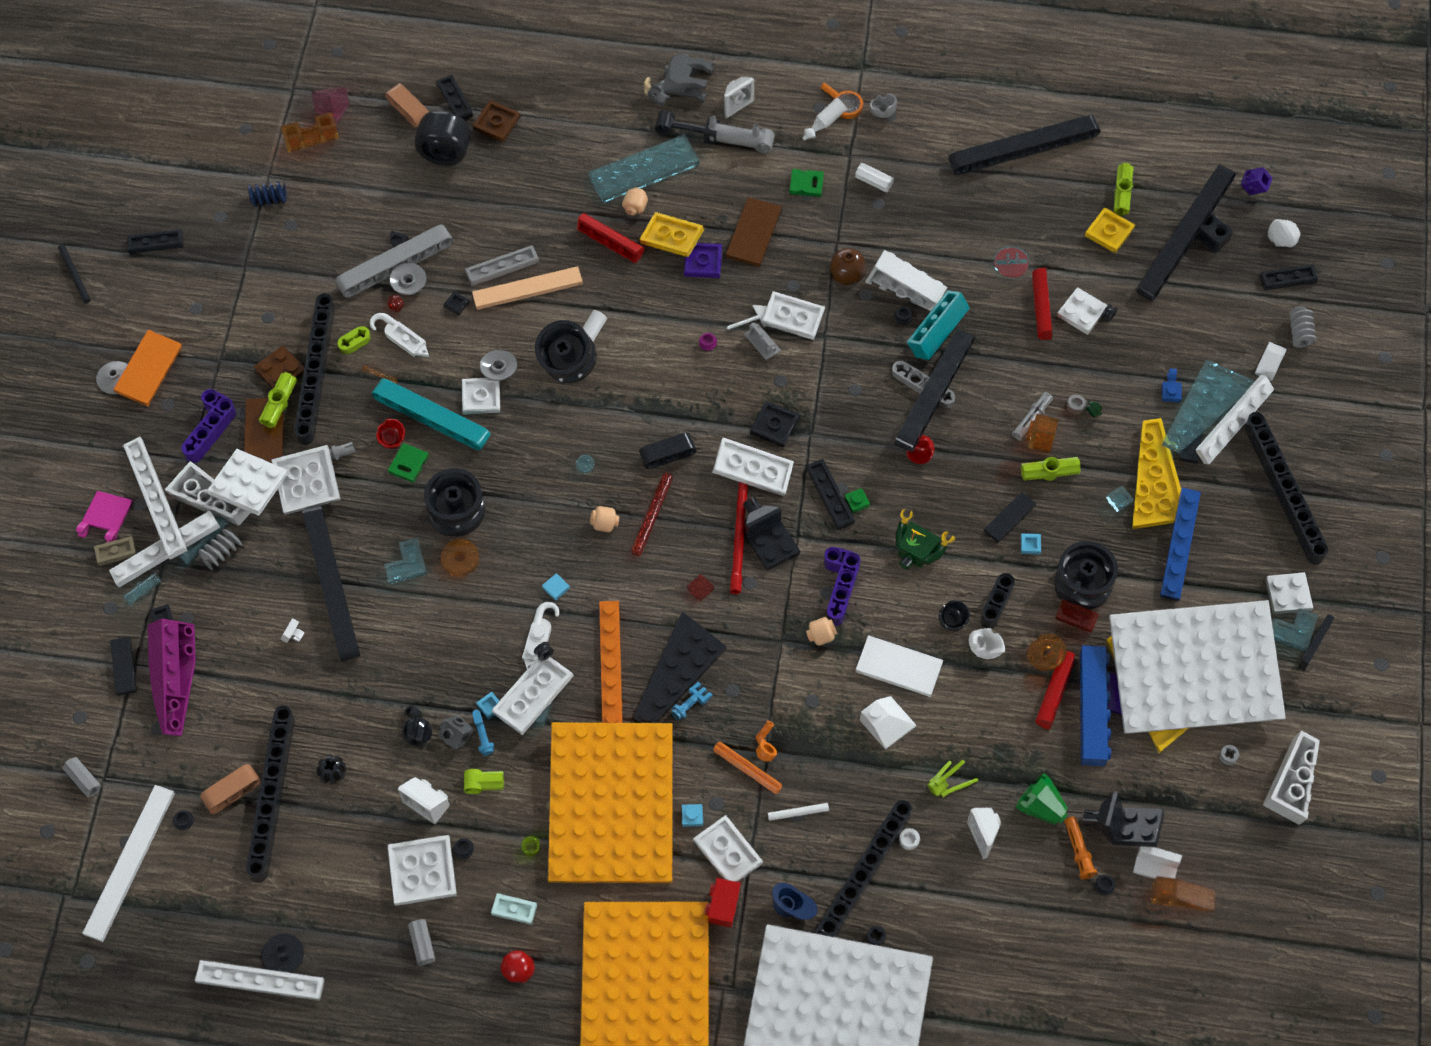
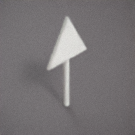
M753 305L757 316L729 325L727 329L729 330L760 319L762 323L767 306Z

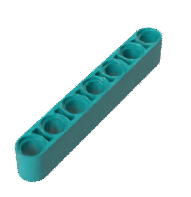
M385 378L380 380L371 393L377 401L475 450L480 451L491 436L486 428Z

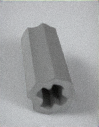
M77 757L70 758L62 767L87 798L96 795L102 787Z
M425 919L412 921L408 926L418 966L431 964L435 961L427 923Z

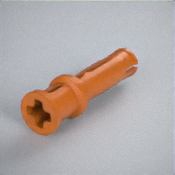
M1074 816L1066 818L1064 823L1074 849V862L1078 864L1080 879L1092 878L1098 872L1093 867L1092 855L1086 849L1077 818Z

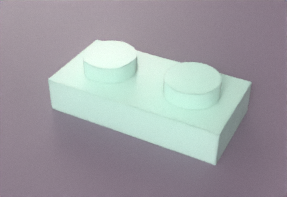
M497 893L491 914L532 925L537 903Z

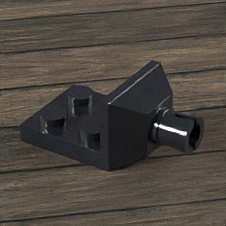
M756 497L750 498L752 503H750L749 499L743 503L744 509L748 512L746 539L766 571L798 556L800 549L781 521L782 510L780 507L767 505L761 507Z
M1113 792L1101 803L1100 810L1085 809L1083 822L1085 826H1099L1102 834L1112 845L1157 847L1165 814L1163 809L1123 808L1118 793Z

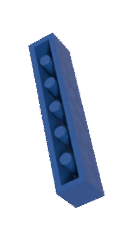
M1082 645L1079 652L1081 765L1105 766L1107 761L1111 759V748L1108 747V741L1111 739V729L1107 728V722H1110L1111 716L1110 710L1107 709V703L1110 702V691H1107L1110 673L1106 672V665L1109 666L1110 656L1106 654V647Z

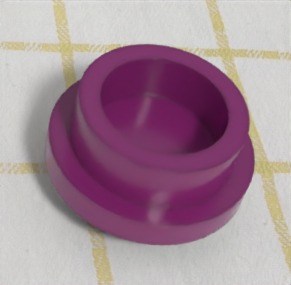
M704 333L699 338V346L706 351L713 350L717 346V339L712 333Z

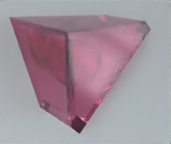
M339 87L311 91L314 109L335 128L349 106L347 88Z

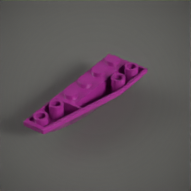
M161 618L148 624V660L152 695L162 734L180 737L183 732L196 662L194 624Z

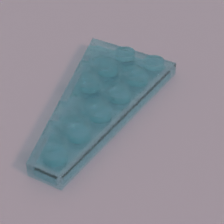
M1206 359L1162 446L1180 453L1229 411L1255 381Z

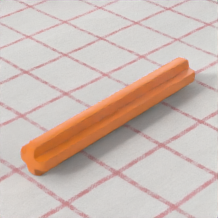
M718 742L714 746L713 751L771 792L778 794L781 791V783L722 742Z

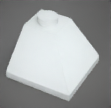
M740 77L727 86L724 94V116L726 118L754 101V79L752 77Z
M891 696L876 700L861 711L860 721L885 750L916 727V724Z
M973 808L970 811L967 824L983 859H986L998 833L1001 821L998 814H994L992 808Z

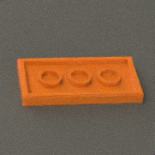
M147 330L114 387V392L149 406L180 352L182 344Z

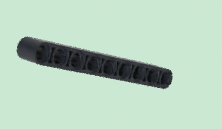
M1086 115L956 151L950 154L948 160L954 174L962 175L1088 140L1098 136L1101 129L1093 115Z
M1221 164L1217 166L1140 282L1136 291L1137 294L1151 301L1157 298L1236 176L1235 171Z
M327 293L318 295L315 301L295 422V433L299 443L302 445H308L313 442L318 419L335 313L332 297Z
M959 329L956 330L899 431L894 445L910 452L914 451L968 354L975 338L974 335Z
M1252 412L1248 416L1244 427L1248 438L1308 561L1315 565L1320 564L1328 553L1325 539L1265 417L1260 412Z
M322 506L302 510L340 660L343 662L360 657Z
M285 705L277 707L273 714L246 871L250 878L257 883L264 881L269 873L295 718L291 709ZM283 715H289L287 719L280 720ZM281 733H284V734H285V736H284L283 738H280V739L277 738V736H278L279 734H281ZM282 752L281 756L273 757L275 753ZM273 771H279L276 776H270ZM270 790H276L273 795H267ZM272 809L270 814L263 815L265 810ZM262 829H269L266 834H260ZM265 848L263 853L256 854L258 849ZM255 868H262L259 873L253 874Z
M899 800L894 804L813 934L837 937L908 823L912 812V806L908 801ZM904 809L907 811V814L901 815L897 810ZM893 825L897 830L889 831L887 826ZM884 842L887 846L880 848L876 843ZM872 858L876 861V864L870 865L866 860ZM858 875H862L866 878V880L860 882L857 881L855 877ZM852 892L855 894V897L849 899L845 896V893ZM836 909H842L845 912V914L842 916H838L834 913V911ZM825 926H831L833 927L834 931L831 933H827L823 930V928Z

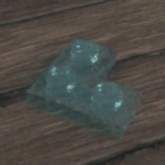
M418 538L399 542L403 559L384 564L389 584L427 575Z
M1299 608L1294 624L1275 618L1272 624L1274 640L1306 651L1318 615Z

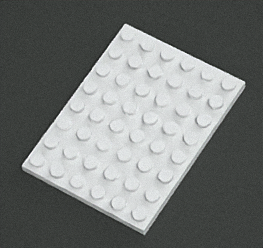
M1269 600L1112 614L1109 616L1124 734L1283 720L1286 718Z
M766 925L744 1046H918L933 956Z

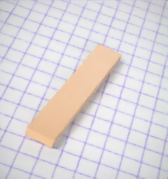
M577 266L473 291L472 294L476 309L479 310L583 285Z

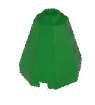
M1043 773L1035 780L1037 784H1031L1015 807L1025 814L1054 825L1057 822L1061 824L1068 816L1066 813L1068 807L1051 779Z

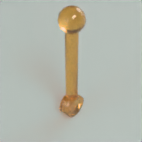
M367 365L362 366L363 372H370L395 384L397 383L395 376L389 377L370 369Z

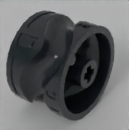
M569 320L554 321L545 326L537 336L535 342L536 358L553 379L562 383H576L586 378L595 367L597 360L595 344L579 324Z
M459 468L445 469L435 474L426 484L424 490L425 505L429 520L437 531L447 536L459 537L467 535L479 527L484 519L485 504L481 485L473 474Z
M1091 541L1078 542L1069 546L1061 555L1054 578L1055 591L1061 601L1071 608L1084 611L1102 606L1110 597L1118 574V565L1114 555L1105 546Z

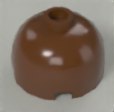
M844 248L836 252L830 264V272L833 279L843 285L860 282L866 272V263L863 255L852 248Z

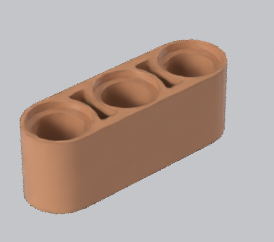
M400 83L385 93L389 103L414 127H417L421 118L428 113V110Z
M246 764L203 791L200 798L209 812L215 814L255 789L261 783V780L252 766Z

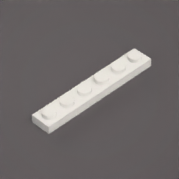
M1266 375L1259 376L1197 447L1196 452L1204 464H1210L1246 423L1248 416L1255 412L1273 392L1274 388Z
M208 511L179 528V531L187 548L217 530L220 526L212 512ZM157 541L110 569L109 571L116 585L121 587L168 559L162 541Z
M200 960L195 979L196 983L319 1001L324 984V979L320 977Z

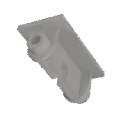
M755 323L749 325L750 330L744 335L765 360L781 351L760 325Z

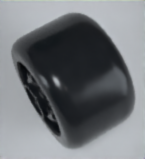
M441 110L428 112L419 122L414 139L415 149L420 156L431 163L443 166L458 164L466 156L471 139V129L464 119L454 113Z

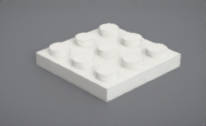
M327 445L272 459L274 465L288 471V475L278 488L285 515L341 500Z
M236 449L208 488V494L259 516L288 475V471Z
M449 835L388 845L395 906L457 896Z

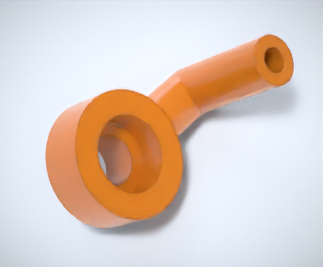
M767 721L756 735V740L759 744L756 748L757 756L762 761L771 762L777 755L776 749L765 740L766 735L774 726L771 721Z

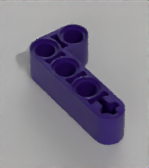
M207 389L202 393L201 399L208 413L182 444L181 449L188 462H199L236 416L232 400L213 389Z
M829 547L825 551L824 566L828 570L838 572V576L828 604L826 618L832 620L834 626H839L844 621L859 573L860 556L852 551ZM829 557H835L837 560H830ZM853 562L856 565L850 566L847 563ZM843 579H849L850 582L846 583V582H843L842 580H843ZM837 596H844L845 599H838ZM836 608L839 609L837 615L834 616Z

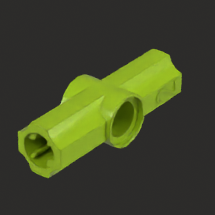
M1123 163L1118 165L1113 212L1119 216L1129 214L1131 190L1133 187V166L1130 163Z
M286 372L281 373L274 389L269 392V400L259 418V422L265 427H275L282 411L286 410L288 398L297 382L296 377Z
M1048 457L1044 461L1021 464V475L1024 481L1043 478L1052 481L1060 476L1077 475L1081 472L1078 457L1065 459Z

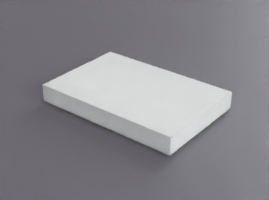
M773 291L762 320V325L814 340L825 307Z
M726 815L693 838L695 844L723 879L739 882L763 864L761 858Z

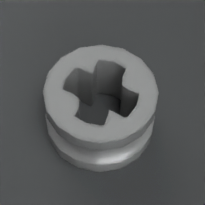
M1233 745L1224 746L1219 754L1220 761L1225 765H1233L1239 757V751ZM1227 751L1229 752V754L1233 753L1232 759H1230V757L1225 756Z

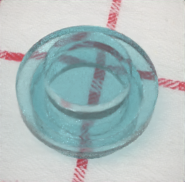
M581 455L576 460V468L579 472L588 473L594 469L595 462L591 456Z

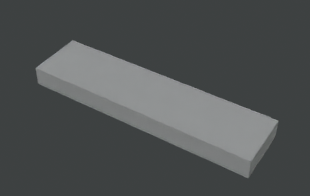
M533 245L468 267L465 269L471 286L537 264L539 263V258Z

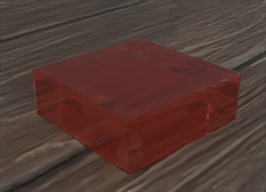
M700 574L687 585V589L701 601L714 590V586Z

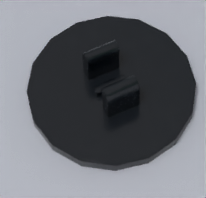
M288 933L277 934L270 938L262 951V960L266 968L271 971L290 973L299 967L304 957V948L301 941Z

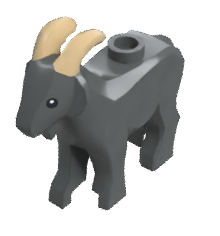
M687 53L684 55L677 54L671 58L669 66H665L664 76L666 78L663 81L651 86L649 83L650 77L645 79L644 93L650 100L660 106L664 105L666 100L671 99L666 94L689 96L704 103L706 93H702V90L695 88L705 89L707 80L692 78V74L698 71L712 74L714 63L700 57L690 58Z

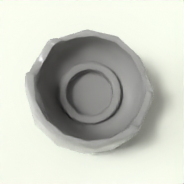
M890 93L886 97L878 95L869 104L872 115L878 118L891 117L896 110L897 99Z

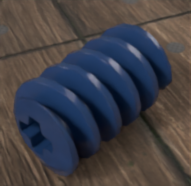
M277 181L276 187L270 182L268 188L265 183H262V188L255 184L254 189H252L250 184L248 185L249 200L254 207L258 206V203L264 206L265 202L268 205H272L273 200L275 204H279L280 199L282 203L287 201L285 182L281 186L279 181Z

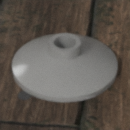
M414 263L401 264L390 275L391 287L402 295L415 294L426 283L425 271Z
M494 350L484 355L481 359L480 370L490 380H506L516 372L517 360L510 352Z
M114 361L104 365L96 377L98 387L107 394H117L114 392V387L128 364Z

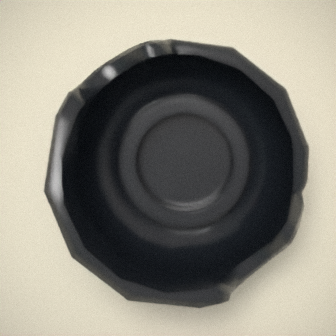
M951 600L946 603L938 614L941 626L948 631L962 629L969 622L970 618L968 606L962 601Z

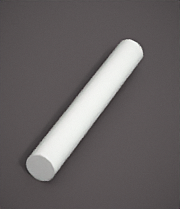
M828 803L769 812L768 819L771 821L829 811Z

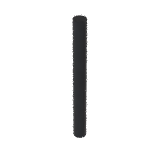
M65 245L58 246L59 252L85 304L89 303L91 299Z

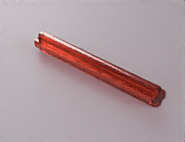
M665 472L661 477L632 547L633 555H642L672 482V474Z

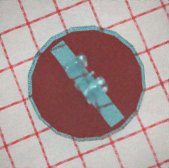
M1003 247L994 256L996 270L1006 277L1015 278L1022 276L1029 268V256L1019 247Z

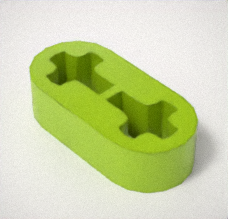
M360 326L340 337L338 340L340 352L350 354L369 343L371 340L369 329Z

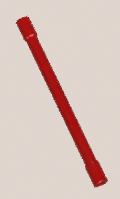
M741 482L738 483L733 566L730 580V593L740 594L742 589V561L746 509H744L743 503L747 500L748 485Z

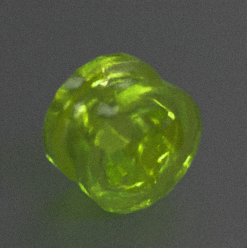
M528 836L522 841V852L529 857L535 856L540 850V842L536 837ZM527 843H535V849L531 848L530 850H527Z

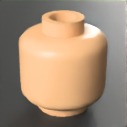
M636 187L626 192L622 202L626 213L634 216L644 212L648 202L646 192Z
M598 506L595 510H592L590 525H593L596 531L612 532L614 527L618 526L619 516L616 515V511L613 508Z
M826 617L810 622L809 630L806 631L810 642L814 641L818 646L833 641L834 635L837 634L833 621L828 620Z

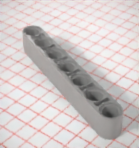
M438 225L339 275L335 279V284L344 297H351L389 278L397 266L404 263L416 264L448 248L453 243V238L444 225Z

